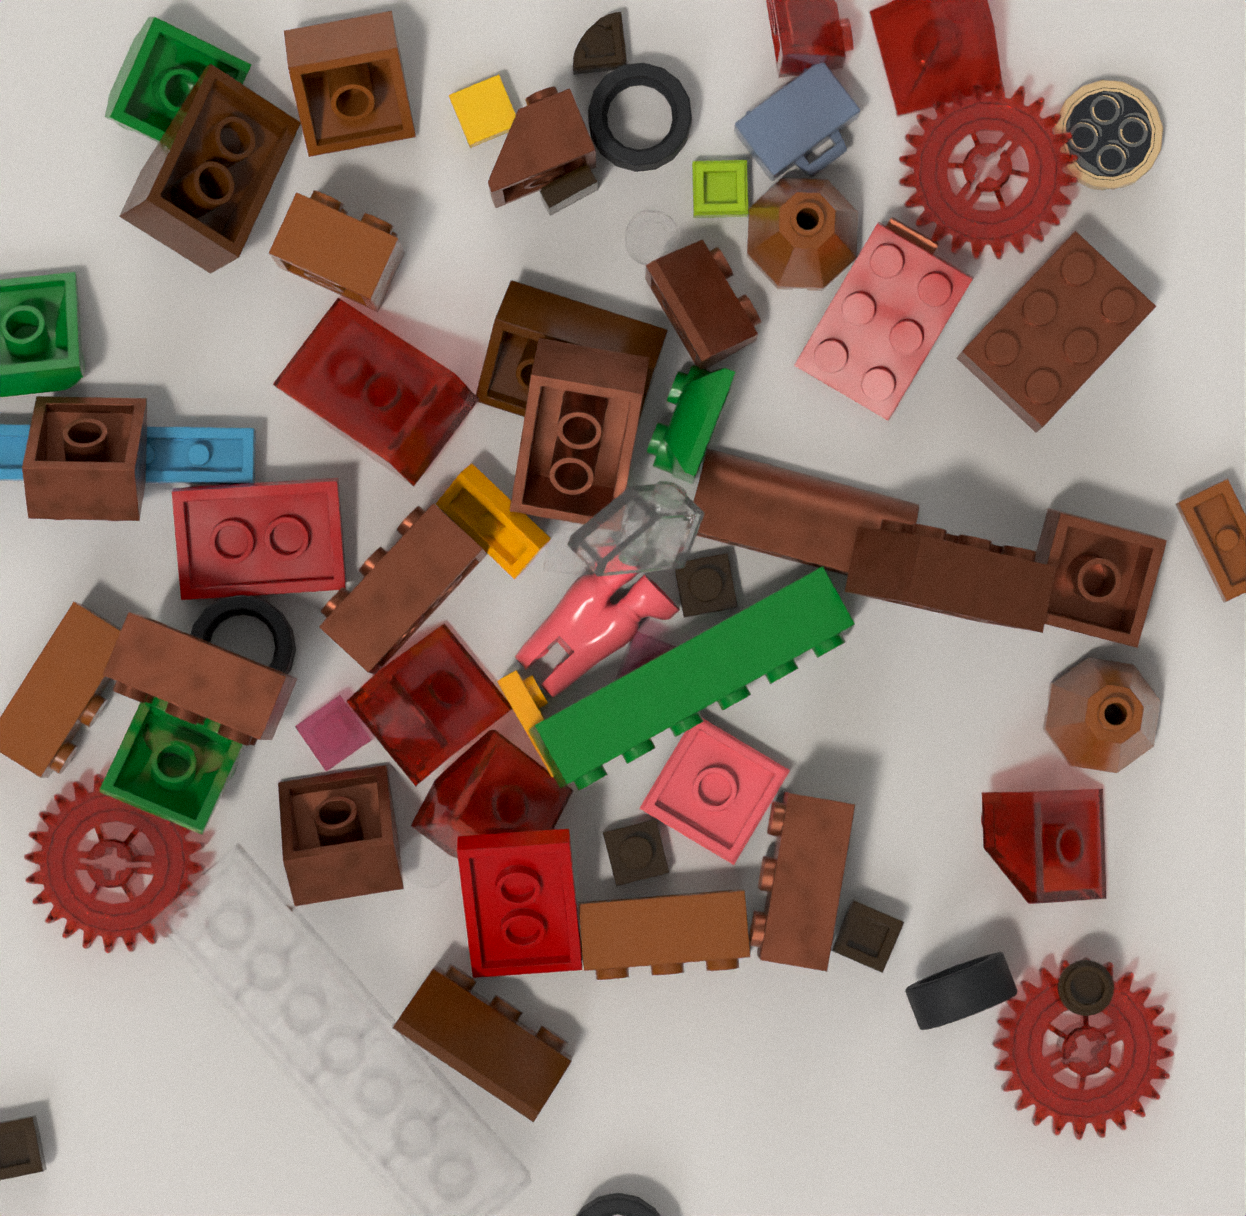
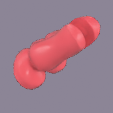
M609 535L599 543L597 548L598 570L594 574L582 575L570 586L553 612L514 656L525 669H528L538 659L544 657L556 642L559 643L570 656L563 663L558 664L552 674L541 684L542 688L553 698L601 660L629 643L636 636L639 622L642 618L649 616L660 620H669L680 610L670 597L646 574L633 585L624 598L616 604H611L610 597L620 587L635 578L642 569Z

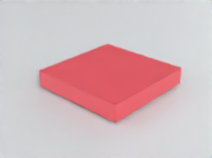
M703 719L702 723L684 732L639 809L734 865L790 770Z

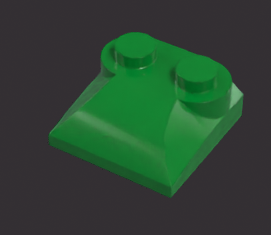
M148 17L134 38L110 91L105 118L116 122L126 130L137 132L159 143L208 65H214L243 84L252 64L156 17Z
M76 272L1 279L0 397L63 391L76 385L83 378L86 368L82 353Z
M692 364L688 374L681 371L677 372L666 400L676 405L668 425L661 422L657 423L646 451L656 456L652 467L668 472L673 477L690 484L694 483L733 384L735 371L721 368L711 372L706 369H700Z
M155 697L152 704L140 702L100 787V793L203 835L228 781L236 772L238 760L245 745L217 734L221 725L218 722L206 718L204 725L198 723L195 725L166 713L165 710L169 703Z

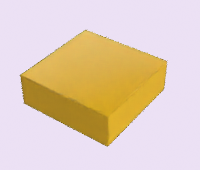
M499 74L449 95L470 148L509 132L516 114Z

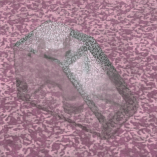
M659 481L656 484L630 486L570 536L567 546L597 577L681 569L685 567L705 513L687 496L686 490L674 482Z

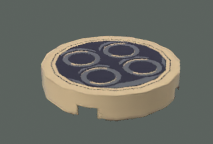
M1100 80L1082 86L1063 103L1053 126L1055 154L1058 163L1074 181L1090 189L1114 190L1133 185L1152 168L1161 151L1163 126L1157 108L1143 91L1125 82Z

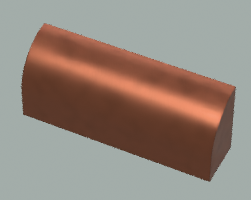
M707 448L685 533L816 568L823 566L825 570L848 576L858 526L880 529L882 519L910 525L916 524L919 504Z

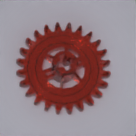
M976 80L973 84L972 98L966 99L959 88L954 86L952 88L953 105L951 107L945 105L938 98H933L932 105L937 114L934 120L921 114L916 115L918 124L925 132L923 136L906 134L904 136L905 141L917 150L916 154L902 155L898 158L902 165L914 169L913 174L899 179V185L917 190L914 195L904 202V206L909 209L923 207L925 210L916 220V227L922 228L935 223L937 226L931 239L937 243L951 235V253L953 255L958 254L966 243H971L973 259L979 260L985 246L991 245L995 258L1001 260L1004 254L1005 243L1008 242L1011 243L1019 254H1023L1025 252L1023 236L1028 234L1037 242L1043 243L1044 235L1039 225L1044 222L1054 227L1060 226L1061 221L1052 211L1053 206H1072L1071 199L1061 193L1060 188L1078 184L1076 177L1063 172V168L1078 161V156L1076 154L1061 153L1060 149L1072 140L1073 135L1070 132L1053 134L1052 131L1061 120V114L1055 113L1042 119L1040 115L1045 105V98L1039 97L1027 107L1024 105L1026 93L1024 86H1020L1010 99L1005 98L1002 80L996 82L991 96L985 95L980 81ZM993 131L1001 132L1004 135L997 144H980L976 133ZM971 135L975 147L967 153L963 163L949 162L956 146ZM1008 141L1012 143L1006 151L1005 149L1002 151ZM1019 147L1025 152L1029 164V172L1013 169L1010 158ZM999 155L1000 160L997 167L1001 177L997 181L987 177L983 182L979 181L977 184L976 179L979 172L975 162L979 159L989 162L993 157L997 158ZM948 169L963 171L966 184L957 196L951 189L948 180ZM1012 177L1028 179L1021 195L1009 206H1006L1001 193L1009 186ZM976 185L975 192L969 200H966L965 197ZM981 196H996L1000 209L994 211L976 210L973 206Z
M97 773L94 776L93 792H90L82 782L74 781L72 786L76 800L72 801L63 794L58 793L54 795V800L60 813L39 812V817L46 823L49 829L48 831H31L28 833L31 839L42 845L41 851L24 855L26 861L40 865V870L27 876L25 882L44 885L45 889L32 900V903L34 905L49 902L53 904L54 907L45 918V923L47 924L54 923L62 918L67 920L62 933L63 939L70 938L81 929L83 930L82 947L84 949L90 948L98 936H102L104 951L109 954L115 949L118 938L122 937L127 950L133 952L137 948L138 933H141L149 944L154 945L158 941L157 924L169 932L176 930V923L171 915L172 911L185 915L191 913V907L182 896L183 894L197 895L202 892L200 886L189 880L190 874L201 873L206 870L204 864L191 860V855L202 850L205 844L200 841L187 840L186 836L192 830L100 793V787L105 778L102 774ZM118 821L133 825L135 828L126 839H108L102 824ZM95 829L99 842L90 851L79 850L80 843L91 830ZM140 832L148 838L154 849V855L141 854L137 846L133 844ZM113 848H117L118 858L126 859V862L131 863L149 862L151 867L129 866L126 869L116 871L115 878H112L110 868L102 867L101 863H83L81 858H87V860L102 859L104 856L111 855ZM77 870H87L91 879L96 883L91 893L83 886L78 877ZM139 874L153 875L152 881L144 892L136 896L130 883ZM103 887H122L130 901L110 903L99 900L96 897Z
M1085 957V958H1083L1082 960H1091V959L1088 958V957ZM1062 959L1059 963L1058 977L1054 978L1045 967H1040L1038 970L1040 986L1036 987L1023 979L1020 981V986L1026 998L1022 1001L1012 997L1005 1001L1015 1012L1013 1018H996V1023L1009 1032L1007 1037L994 1039L991 1043L993 1047L1007 1051V1056L995 1062L993 1067L997 1071H1011L1012 1073L1001 1085L1003 1092L1021 1090L1014 1103L1015 1110L1021 1111L1032 1104L1035 1105L1031 1118L1034 1126L1040 1125L1050 1115L1052 1116L1051 1131L1055 1136H1059L1067 1122H1071L1073 1135L1077 1140H1082L1088 1123H1091L1098 1137L1105 1138L1106 1120L1111 1119L1119 1129L1125 1131L1127 1124L1124 1111L1128 1109L1137 1116L1144 1118L1146 1113L1139 1098L1141 1096L1154 1100L1161 1098L1160 1094L1150 1084L1151 1079H1170V1074L1157 1066L1156 1063L1157 1060L1173 1057L1174 1051L1158 1045L1157 1040L1170 1035L1173 1030L1169 1026L1153 1024V1021L1164 1012L1165 1008L1162 1005L1145 1007L1143 1004L1151 994L1152 989L1149 986H1143L1131 992L1130 987L1134 979V973L1127 971L1116 981H1113L1114 993L1112 1000L1101 1011L1111 1019V1022L1095 1028L1089 1024L1088 1016L1080 1015V1022L1071 1024L1060 1031L1051 1025V1022L1063 1012L1068 1011L1060 1001L1057 991L1058 979L1062 971L1070 965L1066 959ZM1108 961L1103 966L1108 970L1113 979L1114 965ZM1047 1029H1049L1059 1037L1056 1050L1043 1056V1038ZM1114 1031V1034L1106 1037L1107 1033ZM1079 1036L1090 1042L1099 1040L1096 1042L1097 1045L1090 1049L1092 1059L1089 1062H1085L1078 1056L1069 1058L1071 1053L1078 1049L1075 1040ZM1121 1040V1060L1116 1067L1109 1062L1111 1058V1045ZM1059 1058H1062V1060H1060L1059 1062L1050 1065L1051 1062ZM1105 1067L1114 1072L1113 1075L1100 1085L1084 1089L1086 1076L1097 1074ZM1066 1068L1077 1073V1088L1064 1085L1057 1081L1053 1075Z

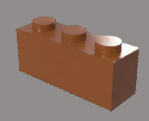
M72 603L0 717V753L40 778H49L53 770L58 774L65 770L78 746L72 743L75 735L82 724L90 728L107 703V699L102 697L101 694L111 678L103 676V672L121 628L83 604Z
M744 889L579 902L584 971L595 970L596 980L629 977L628 967L651 966V975L684 973V963L706 961V971L738 969L739 958L750 957Z

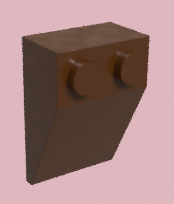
M208 65L140 171L119 217L208 273L215 272L240 257L301 122L214 65Z

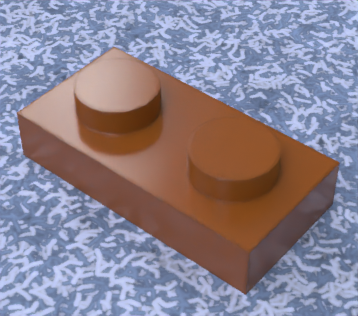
M1226 479L1175 504L1223 603L1246 593V515L1229 480Z

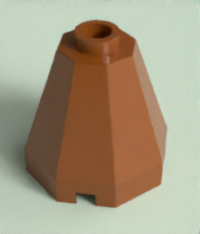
M781 178L749 208L747 257L777 289L793 290L795 288L823 291L857 258L859 212L828 179ZM797 220L802 223L809 221L814 224L815 228L804 230L799 227Z
M1088 657L1050 684L1043 730L1069 766L1118 773L1154 747L1161 701L1134 664ZM1108 705H1113L1116 709V713L1113 716L1114 725L1108 723L1105 719L1104 713Z

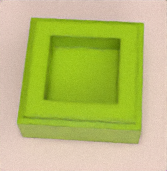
M747 160L692 161L693 218L748 217Z

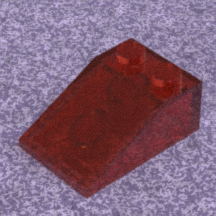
M340 298L336 299L273 383L279 391L413 487L479 400L454 372Z

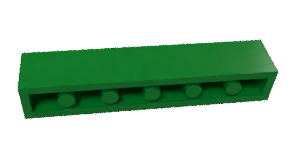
M822 566L541 721L528 731L559 787L562 788L574 782L578 791L607 776L608 774L603 765L622 754L625 762L628 764L655 749L656 747L651 738L670 728L674 737H677L702 723L704 720L699 711L709 705L718 702L723 711L750 696L751 693L746 685L765 675L769 684H772L799 669L794 658L812 649L818 658L842 645L846 641L841 632L855 625Z

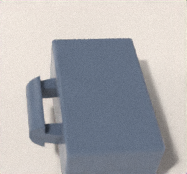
M819 60L810 68H805L802 74L755 109L747 111L746 115L735 123L734 133L771 181L776 180L795 165L806 175L813 177L847 152L840 131L858 118L860 108L823 60ZM830 139L835 146L809 164L805 157Z

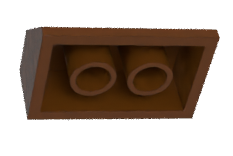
M511 280L494 320L474 401L525 417L538 340L542 338L649 357L638 421L639 426L668 330Z
M449 964L444 971L435 965L393 1026V1029L534 1122L572 1062L573 1057L565 1052L569 1043L543 1025H541L536 1033L518 1021L523 1012L499 995H495L491 1002L472 990L477 981L456 966Z

